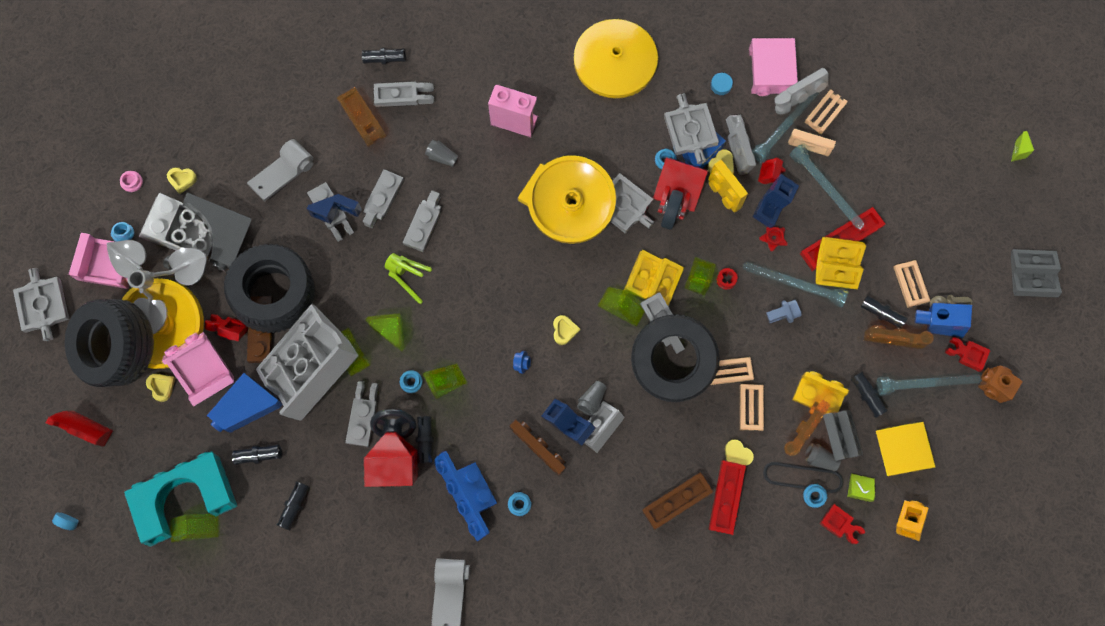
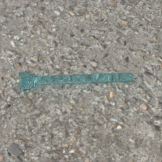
M820 92L809 96L804 102L799 103L764 144L754 147L752 153L755 156V160L762 164L769 158L770 149Z
M803 144L797 146L789 156L795 163L798 162L804 165L856 228H862L864 222L809 159L810 155L807 148Z
M749 262L743 264L745 271L829 298L831 302H834L833 305L843 308L847 299V290L841 288L830 290Z
M982 374L894 381L889 377H879L876 383L878 394L882 396L890 395L891 392L899 389L981 383Z

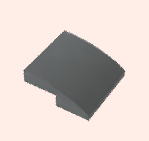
M1012 249L1011 267L1014 296L1059 297L1062 291L1058 278L1061 267L1057 251Z
M851 410L824 414L823 417L835 461L863 455Z

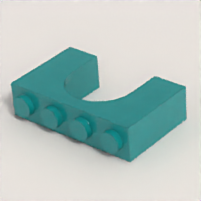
M213 452L202 453L197 456V459L191 462L180 463L169 472H160L154 475L153 479L147 482H138L132 485L131 489L124 492L140 543L151 547L172 537L164 514V503L170 491L180 484H197L208 513L214 516L238 507L219 456Z

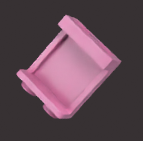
M795 38L752 39L749 47V54L752 55L753 70L752 94H758L759 96L780 94L797 83Z
M495 85L488 102L491 125L531 137L538 120V116L533 115V109L537 101L536 97Z
M81 233L69 275L79 281L126 289L129 287L127 278L115 271L109 259L107 243L113 241L96 239L90 234Z
M204 332L199 335L197 333L190 335L185 339L186 343L179 347L177 345L170 347L164 352L165 355L162 359V362L169 366L189 395L188 399L193 406L234 382L233 374Z

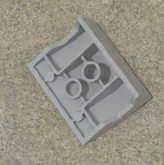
M311 304L256 370L265 387L279 396L284 406L280 410V414L301 421L358 357V354L350 341L315 305Z

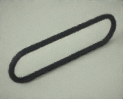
M770 462L763 470L765 480L773 485L800 489L807 487L770 480L767 476V469L772 465L837 475L840 479V485L833 490L825 489L827 493H836L843 487V478L837 471L780 462Z

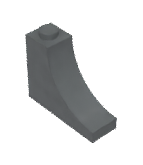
M187 193L183 206L194 211L203 220L211 236L212 252L209 262L213 264L212 267L225 271L235 261L252 219Z

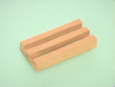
M831 89L804 122L821 135L848 102L845 99L841 100V96L838 94L834 95V91ZM831 98V103L818 117V119L813 123L811 120L824 106L828 99ZM836 103L840 104L820 128L818 125Z
M793 129L788 141L789 145L825 156L830 155L836 142L797 129Z
M914 260L895 265L894 270L907 308L929 303L930 298L917 261ZM908 267H912L922 299H919L915 288V283L911 277ZM902 269L904 270V273H905L907 282H908V284H909V287H910V290H911V293H912V296H913L914 301H912V298H911V295H910V292H909L907 283H906V281H905V278H904Z
M751 358L721 360L719 366L746 363L747 367L718 370L716 375L748 372V375L714 379L711 385L754 380Z
M740 384V430H764L763 385ZM746 389L749 390V425H745ZM754 390H758V425H754Z

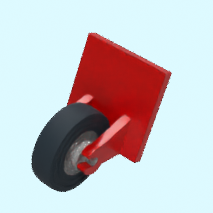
M666 157L653 199L661 201L658 209L659 213L664 214L661 227L671 230L676 218L683 220L686 209L695 211L708 170Z

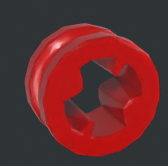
M724 268L719 272L716 280L719 287L728 290L735 286L738 277L733 269ZM724 274L726 276L729 274L732 277L730 284H728V281L726 283L722 281Z

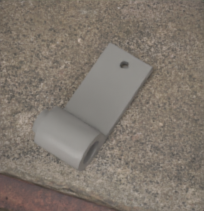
M295 139L289 140L282 146L280 158L248 181L247 184L265 202L299 174L310 170L313 166V156Z
M436 559L434 577L436 585L432 626H461L465 579L469 580L470 565H466V560Z

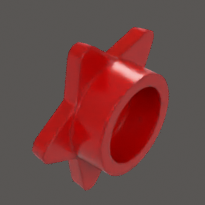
M766 226V234L759 238L761 241L768 243L770 251H773L778 245H787L784 239L785 228H768Z

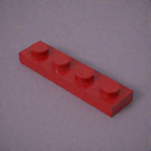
M872 207L825 237L860 242L883 228L886 224ZM822 239L800 253L812 272L817 267Z

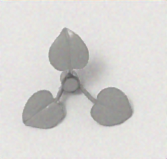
M123 240L107 243L108 256L115 271L119 275L126 277L131 287L139 288V292L147 296L148 299L139 298L134 304L148 318L154 335L165 324L168 311L166 304L162 300H153L152 295L146 289L152 286L154 277L174 273L176 281L180 284L193 285L197 283L205 272L207 255L194 248L178 249L171 254L168 260L172 270L151 273L143 270L141 267L146 261V251L139 242Z

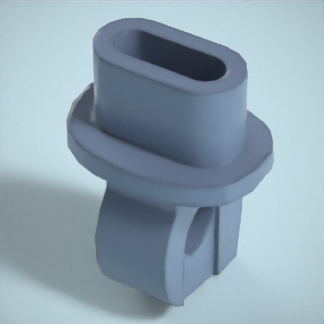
M784 300L781 302V308L766 313L769 323L787 318L788 322L792 323L795 318L802 316L796 300L790 302Z

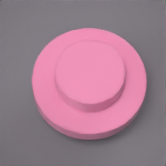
M127 171L121 175L120 185L125 191L135 192L141 188L143 179L139 173Z

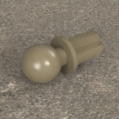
M949 295L947 299L943 296H935L930 301V307L933 303L972 305V299L969 297H954L953 295Z

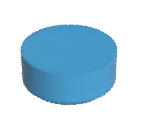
M726 73L716 74L711 81V89L718 95L729 93L733 85L732 78Z
M56 513L52 522L60 528L75 530L79 520L64 513Z

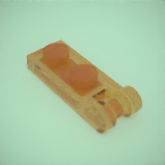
M355 87L337 97L340 105L367 147L372 145L376 139L380 138L381 140L386 137L383 129ZM373 127L375 131L367 134L366 130Z
M874 325L864 333V341L917 349L925 348L934 339L932 333L928 331L914 334L908 333L906 329L887 330L885 326Z
M823 399L820 403L816 401L808 412L811 414L808 421L805 422L803 420L795 432L798 435L795 440L787 442L784 446V450L788 455L795 456L800 452L823 419V415L830 409L831 404Z

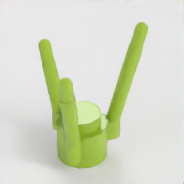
M392 253L385 262V268L390 271L388 275L394 278L419 304H422L423 301L398 274L403 275L407 270L419 277H423V273L408 266V264L429 272L432 271V268Z

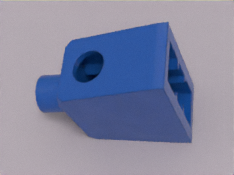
M933 303L929 311L916 310L915 323L927 324V333L963 338L971 327L972 305Z

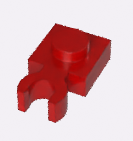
M212 314L210 321H205L206 330L218 331L217 335L229 340L239 341L248 331V327L240 320L230 317L224 320L220 316Z
M955 337L949 340L950 343L956 346V350L948 348L945 350L946 354L950 356L958 355L960 356L959 363L979 372L983 370L990 353L989 349L971 341L963 345V342Z
M835 504L830 507L819 523L838 538L845 534L851 544H858V541L853 537L854 531L861 535L865 533L862 527L852 526L850 523L854 518Z

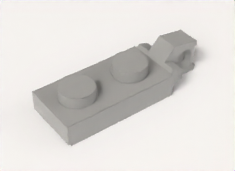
M730 115L726 119L730 132L727 138L738 174L744 175L756 166L755 156L752 153L749 136L746 134L745 123L741 115Z
M385 169L383 170L363 211L366 213L363 219L365 226L373 228L377 218L382 220L386 216L404 181L403 177Z
M431 191L427 201L422 200L404 238L403 245L424 252L440 216L441 206H438L441 198L440 193Z
M660 292L640 303L650 322L665 315H672ZM672 336L662 340L665 346L671 344L676 354L685 349L679 340L682 337Z

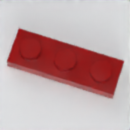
M721 460L708 530L733 535L746 465Z

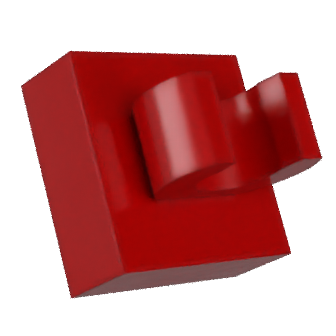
M773 158L762 162L758 182L762 184L774 183L780 174L786 172V169L782 167L783 161L779 158Z

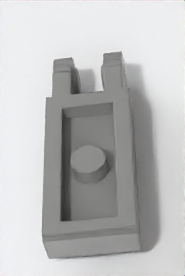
M821 68L774 98L776 113L780 115L791 111L792 106L804 102L808 97L817 92L823 91L828 86V72L825 68Z
M416 82L374 84L375 107L433 104L434 97L432 95H417V91H434V85L432 83Z
M326 182L307 192L313 203L334 196ZM339 209L331 224L325 222L327 228L331 229L338 242L342 240L341 234L335 228L338 224L343 223L349 235L354 233L344 211Z
M358 381L345 443L369 447L372 434L370 420L376 412L378 384L372 383L369 400H364L362 396L365 385L364 382Z

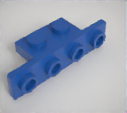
M444 451L434 459L436 469L442 475L448 492L456 501L459 513L466 520L470 534L475 537L476 541H479L489 534V530L480 512L491 508L497 502L476 463L456 470L448 453Z

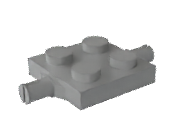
M684 93L682 96L679 94L677 99L680 107L675 111L664 113V119L675 155L688 152L694 153L697 164H703L706 162L703 150L717 146L719 143L707 103L688 105L686 95Z
M619 173L612 181L616 193V205L610 222L625 234L638 221L649 229L654 224V221L645 215V211L652 204L653 198Z
M32 268V270H28L31 282L24 287L13 290L21 331L27 333L41 329L43 341L53 340L51 326L69 320L62 283L58 277L40 280L39 269Z

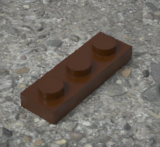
M272 296L250 297L257 304H273ZM248 327L247 362L261 363L271 352L272 332L263 333Z
M515 419L509 426L510 430L560 476L566 470L564 466L565 461L557 453L552 455L547 450L548 444L542 438L538 437L536 439L530 434L532 429L524 421L519 423Z
M700 472L642 509V512L655 530L713 493V490Z

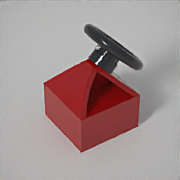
M381 410L374 414L370 420L372 431L381 439L364 458L365 487L413 486L418 479V450L409 444L405 438L414 433L416 421L409 413L402 410ZM386 416H397V417H401V418H398V419H390V420H389V419H386V418H383V417H386ZM409 423V428L402 432V425ZM377 424L384 425L383 430Z

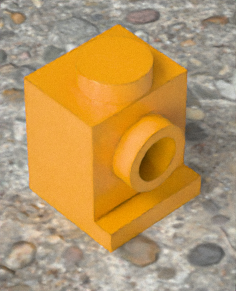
M904 501L896 533L920 541L928 514V507H924V504L918 501ZM911 517L915 518L917 523L910 521L908 519Z

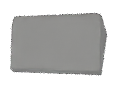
M603 401L599 406L598 412H594L588 420L596 428L585 441V444L598 453L625 418L622 413Z

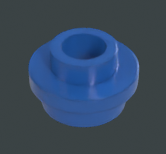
M521 351V353H516L514 356L513 368L515 371L524 374L530 368L531 357L528 356L526 351Z

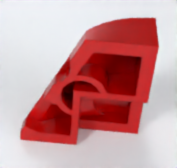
M75 411L56 413L48 417L45 422L102 447L105 446L113 430Z

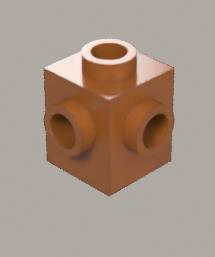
M999 365L988 368L981 375L982 381L978 387L984 391L987 397L1002 403L1013 399L1023 381L1013 375L1009 368Z

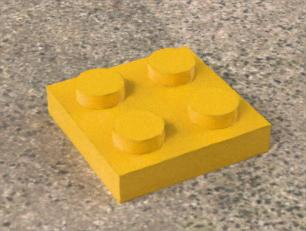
M719 160L713 165L708 179L709 186L715 193L718 192L721 195L724 206L727 209L731 208L735 213L742 208L748 193L725 163Z

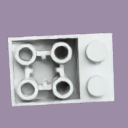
M159 193L139 237L173 250L182 248L198 249L208 256L212 247L209 230L203 220L194 211L183 206L182 202Z

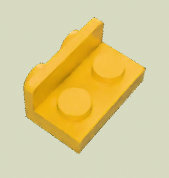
M810 371V373L806 372L802 375L792 400L823 414L837 413L849 390L844 388V385L840 382L827 381L823 379L821 374Z

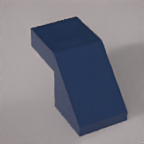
M780 174L760 200L752 217L768 228L773 227L782 208L792 202L799 185Z
M340 194L315 202L307 207L311 217L329 224L332 223L338 209L356 217H359L362 211L359 202Z
M554 399L541 415V417L564 435L581 446L596 428L591 422L578 416L568 405L557 399Z

